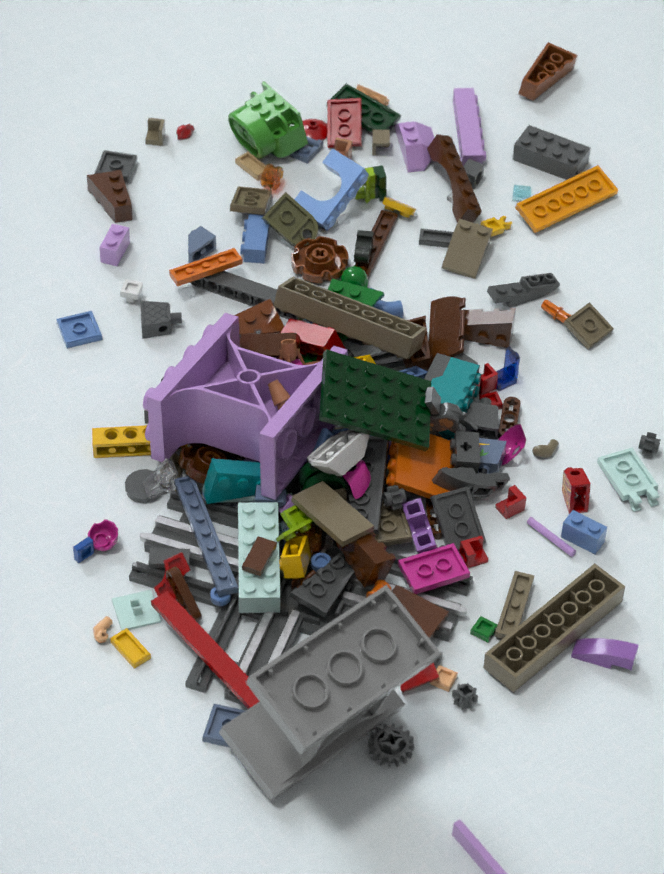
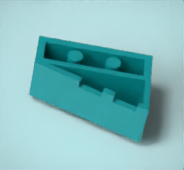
M212 458L202 489L206 503L211 504L254 496L256 485H261L260 462Z

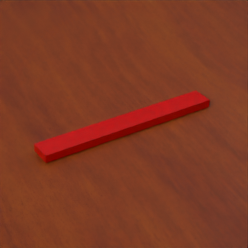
M168 591L151 600V606L248 709L260 702L246 684L249 677Z

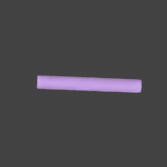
M530 517L527 520V524L571 557L575 555V549L534 518Z

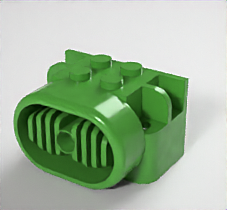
M263 81L261 84L264 92L257 94L255 91L251 92V99L246 101L245 105L229 113L228 122L238 142L256 158L261 159L270 153L278 158H283L308 144L300 112Z

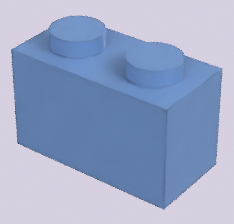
M572 510L563 522L561 538L596 554L605 542L607 527Z

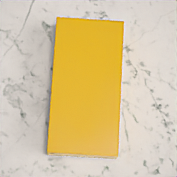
M127 628L110 638V643L134 669L151 659V654Z

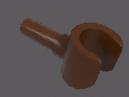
M312 570L302 579H293L291 590L295 587H300L305 580L316 574L315 570Z

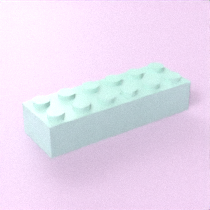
M278 502L238 503L239 613H280L279 542H277V547L261 576L242 570V565L258 536L277 542L276 538L279 537Z

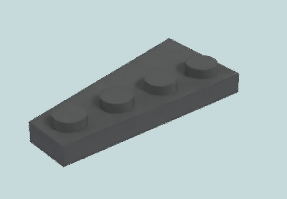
M342 551L338 553L327 565L321 567L316 571V574L305 580L300 587L294 589L289 597L325 617L354 574V570L347 563L344 553Z

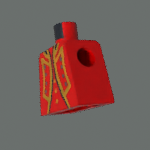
M568 467L563 471L562 493L569 514L572 510L578 513L588 512L591 483L583 468Z

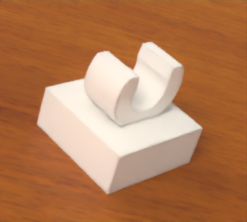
M125 279L120 291V297L126 298L127 302L134 303L135 300L139 299L143 289V282Z

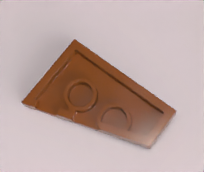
M271 299L234 315L239 317V333L241 334L254 333V329L262 328V334L281 333L284 328V324Z

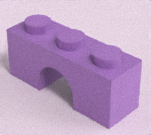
M421 498L403 503L402 507L418 554L438 548Z

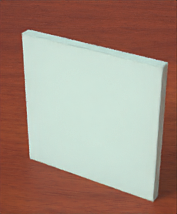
M151 590L112 598L121 631L126 628L131 630L161 623L159 613L151 606V600L154 599Z

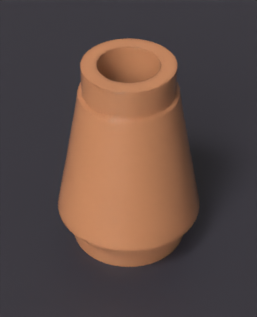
M277 379L269 383L268 387L274 407L276 406L279 410L290 398V395Z

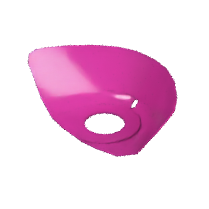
M521 424L514 425L498 439L506 441V455L502 465L510 462L525 447L526 437ZM520 446L516 454L513 455L514 451Z
M363 460L357 462V467L354 471H347L345 475H342L350 485L355 499H359L365 493L371 481V474Z

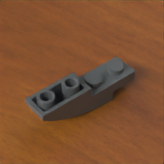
M552 273L521 277L520 282L489 286L487 293L494 303L505 302L510 307L536 300L557 289L560 283Z
M444 467L438 471L432 481L434 484L449 491L468 486L472 497H489L493 491L502 490L509 482L510 477L508 473L476 474L474 468Z

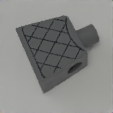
M140 301L142 339L168 335L171 333V324L182 323L181 312L170 313L169 303Z

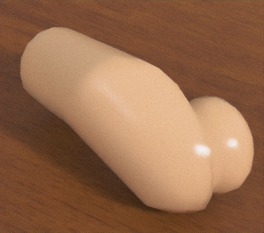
M105 616L93 628L94 639L99 643H104L108 639L106 629L113 624L110 617Z

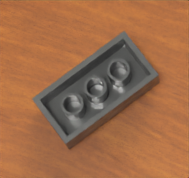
M528 125L514 144L512 160L568 180L582 173L588 165L591 147Z

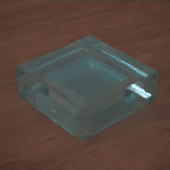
M514 185L512 201L521 202L529 198L531 187Z

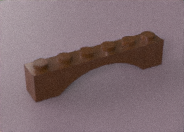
M437 134L427 150L431 160L441 164L449 175L453 192L452 211L457 222L460 218L474 223L482 210L451 136Z

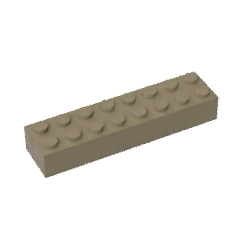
M294 276L278 286L274 301V307L279 308L282 312L292 313L299 319H307L319 326L332 327L350 339H358L365 345H373L383 352L396 354L401 359H408L421 349L427 329Z
M594 563L485 653L483 668L514 693L623 601L625 586Z

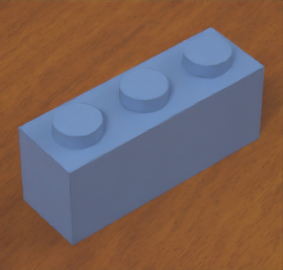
M249 213L248 219L244 221V230L246 232L243 231L242 242L244 244H241L240 248L243 262L265 264L270 226L262 220L264 215Z

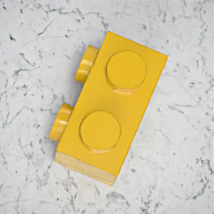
M295 536L285 543L281 559L279 560V567L284 573V578L299 579L305 577L311 558L307 536Z

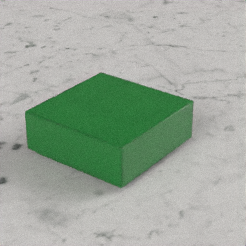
M480 616L471 628L470 634L488 643L495 634L498 624Z

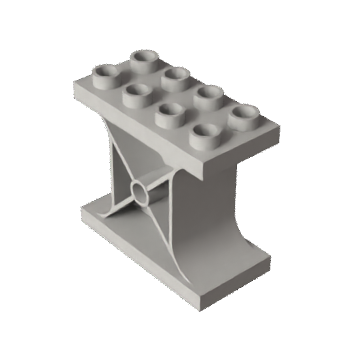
M385 585L250 675L246 684L260 702L225 724L219 734L270 801H272L401 711L405 703L394 689L435 662L441 653L389 587Z

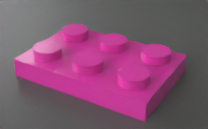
M454 543L398 560V566L414 594L470 578V571Z

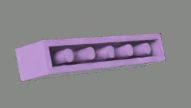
M454 88L453 108L460 159L463 166L468 159L482 164L483 161H486V151H483L484 139H481L483 137V130L479 128L481 127V117H478L479 106H476L478 104V96L474 94V88Z

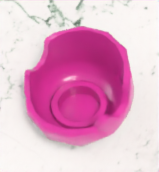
M104 519L101 523H94L88 536L93 540L94 549L107 551L112 549L117 543L118 528L114 522Z

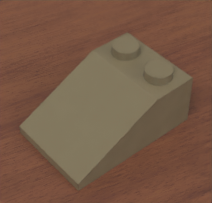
M459 218L441 268L475 279L489 246L493 229Z

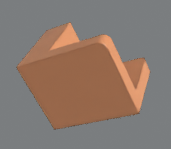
M336 138L335 150L351 160L353 141Z

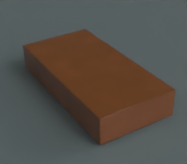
M258 536L242 565V570L261 576L277 547V542Z

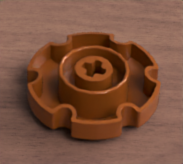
M317 237L315 240L307 238L300 241L294 247V253L291 254V266L296 274H302V279L306 281L323 283L324 280H329L331 282L332 279L337 280L342 276L343 271L348 266L349 256L346 248L343 245H337V241L332 238Z

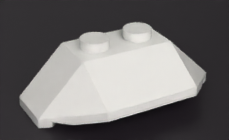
M351 429L342 431L326 440L307 457V460L312 466L325 473L335 474L336 476L345 475L348 470L364 457L369 435Z

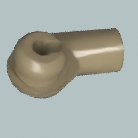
M551 439L548 445L533 447L532 453L538 457H551L557 449L559 442Z

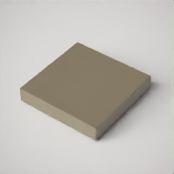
M590 302L563 323L587 350L614 330Z

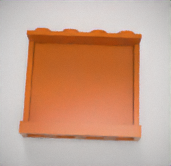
M430 434L429 449L427 451L391 441L388 452L390 460L387 465L389 475L386 479L388 487L396 485L400 489L403 488L406 491L429 499L431 496L449 492V490L434 484L432 479L441 468H454V465H450V458L453 450H450V440Z

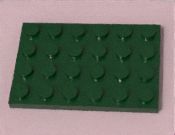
M326 349L323 353L319 420L427 451L430 439V410L425 404L426 389L431 387L432 381Z

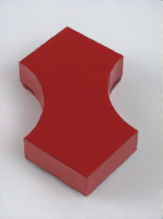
M183 552L164 560L165 575L162 581L154 587L157 596L168 591L177 600L167 580L166 571L176 566L181 571L183 577L191 571Z

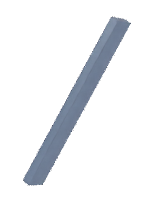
M189 476L174 479L177 493L218 596L238 593V585L196 481Z

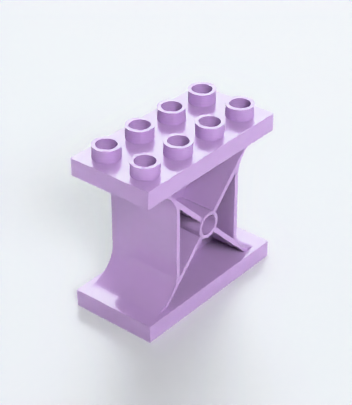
M224 313L214 325L209 324L205 328L202 338L195 346L189 345L186 348L183 359L175 367L170 366L166 370L160 384L156 388H149L145 393L143 408L148 411L149 419L145 438L147 441H150L151 459L166 463L180 446L190 443L207 444L260 462L261 495L276 500L308 461L307 457L313 452L322 428L332 431L336 426L319 420L323 359L311 365H296L241 348L239 317ZM337 346L331 348V351L348 356L347 349ZM277 379L290 395V398L279 410L276 406L274 407L268 387L269 383Z

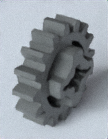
M392 723L391 727L384 724L383 729L376 727V733L371 732L370 739L368 740L369 754H373L374 761L380 760L379 765L386 762L388 767H391L392 763L399 767L400 761L406 764L407 758H412L415 745L413 743L414 737L409 736V730L403 731L402 725L399 728H395V723Z

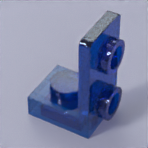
M511 347L506 348L504 368L496 371L498 373L496 387L498 392L517 383L520 356Z

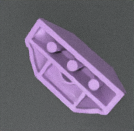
M415 121L395 124L394 129L407 172L425 171L427 165L432 161L427 150L434 139L432 128Z

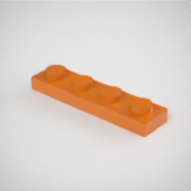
M232 248L169 270V276L178 287L243 264V259L237 250Z

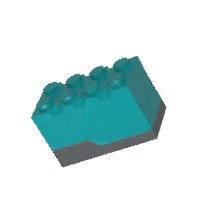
M437 353L424 379L432 381L431 387H434L441 397V403L449 402L456 404L462 412L467 413L471 403L474 402V397H478L480 387L477 385L480 383L482 374L479 373L480 365ZM450 430L439 432L444 439H454L455 433Z

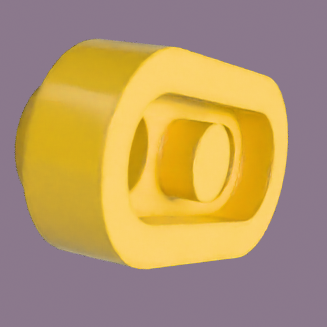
M384 197L382 202L385 205V209L390 211L396 209L400 211V215L408 218L410 215L414 216L416 208L388 197Z

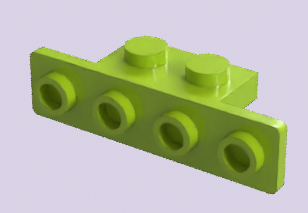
M294 505L280 513L289 530L282 533L276 540L280 542L284 539L287 542L296 536V532L300 531L302 534L311 528L310 525L315 522Z

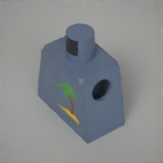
M479 438L480 466L478 473H499L506 455V441Z

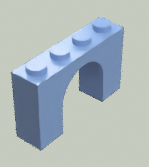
M334 149L330 151L322 163L329 171L341 178L342 183L339 192L329 200L319 201L301 190L294 199L315 218L320 227L327 231L335 224L338 216L345 211L347 204L356 196L357 191L366 183L369 176L362 166Z

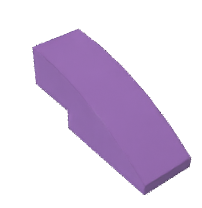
M604 638L577 639L571 658L608 669L615 665L632 670L639 645Z

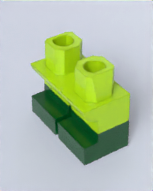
M383 165L364 168L369 176L366 183L357 191L355 199H365V202L369 203L370 199L378 198L379 202H383L384 197H386V174Z

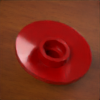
M306 119L302 121L306 136L321 141L327 138V123L319 119Z

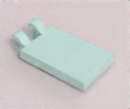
M633 448L598 457V465L622 501L629 500L633 512L641 510L639 503H642V500L639 496L646 495L651 507L659 504L656 498H659V493L657 492L658 484Z

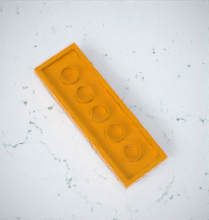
M597 165L517 203L515 208L534 233H537L616 195L619 190L600 166Z

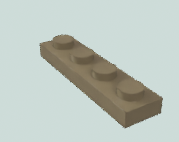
M519 571L514 572L495 637L503 639L520 625L535 575Z

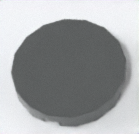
M137 470L127 477L125 491L127 496L135 502L147 503L150 500L155 501L164 491L163 479L160 474L153 470Z

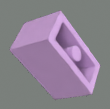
M112 223L100 245L101 263L118 266L130 244L129 227Z

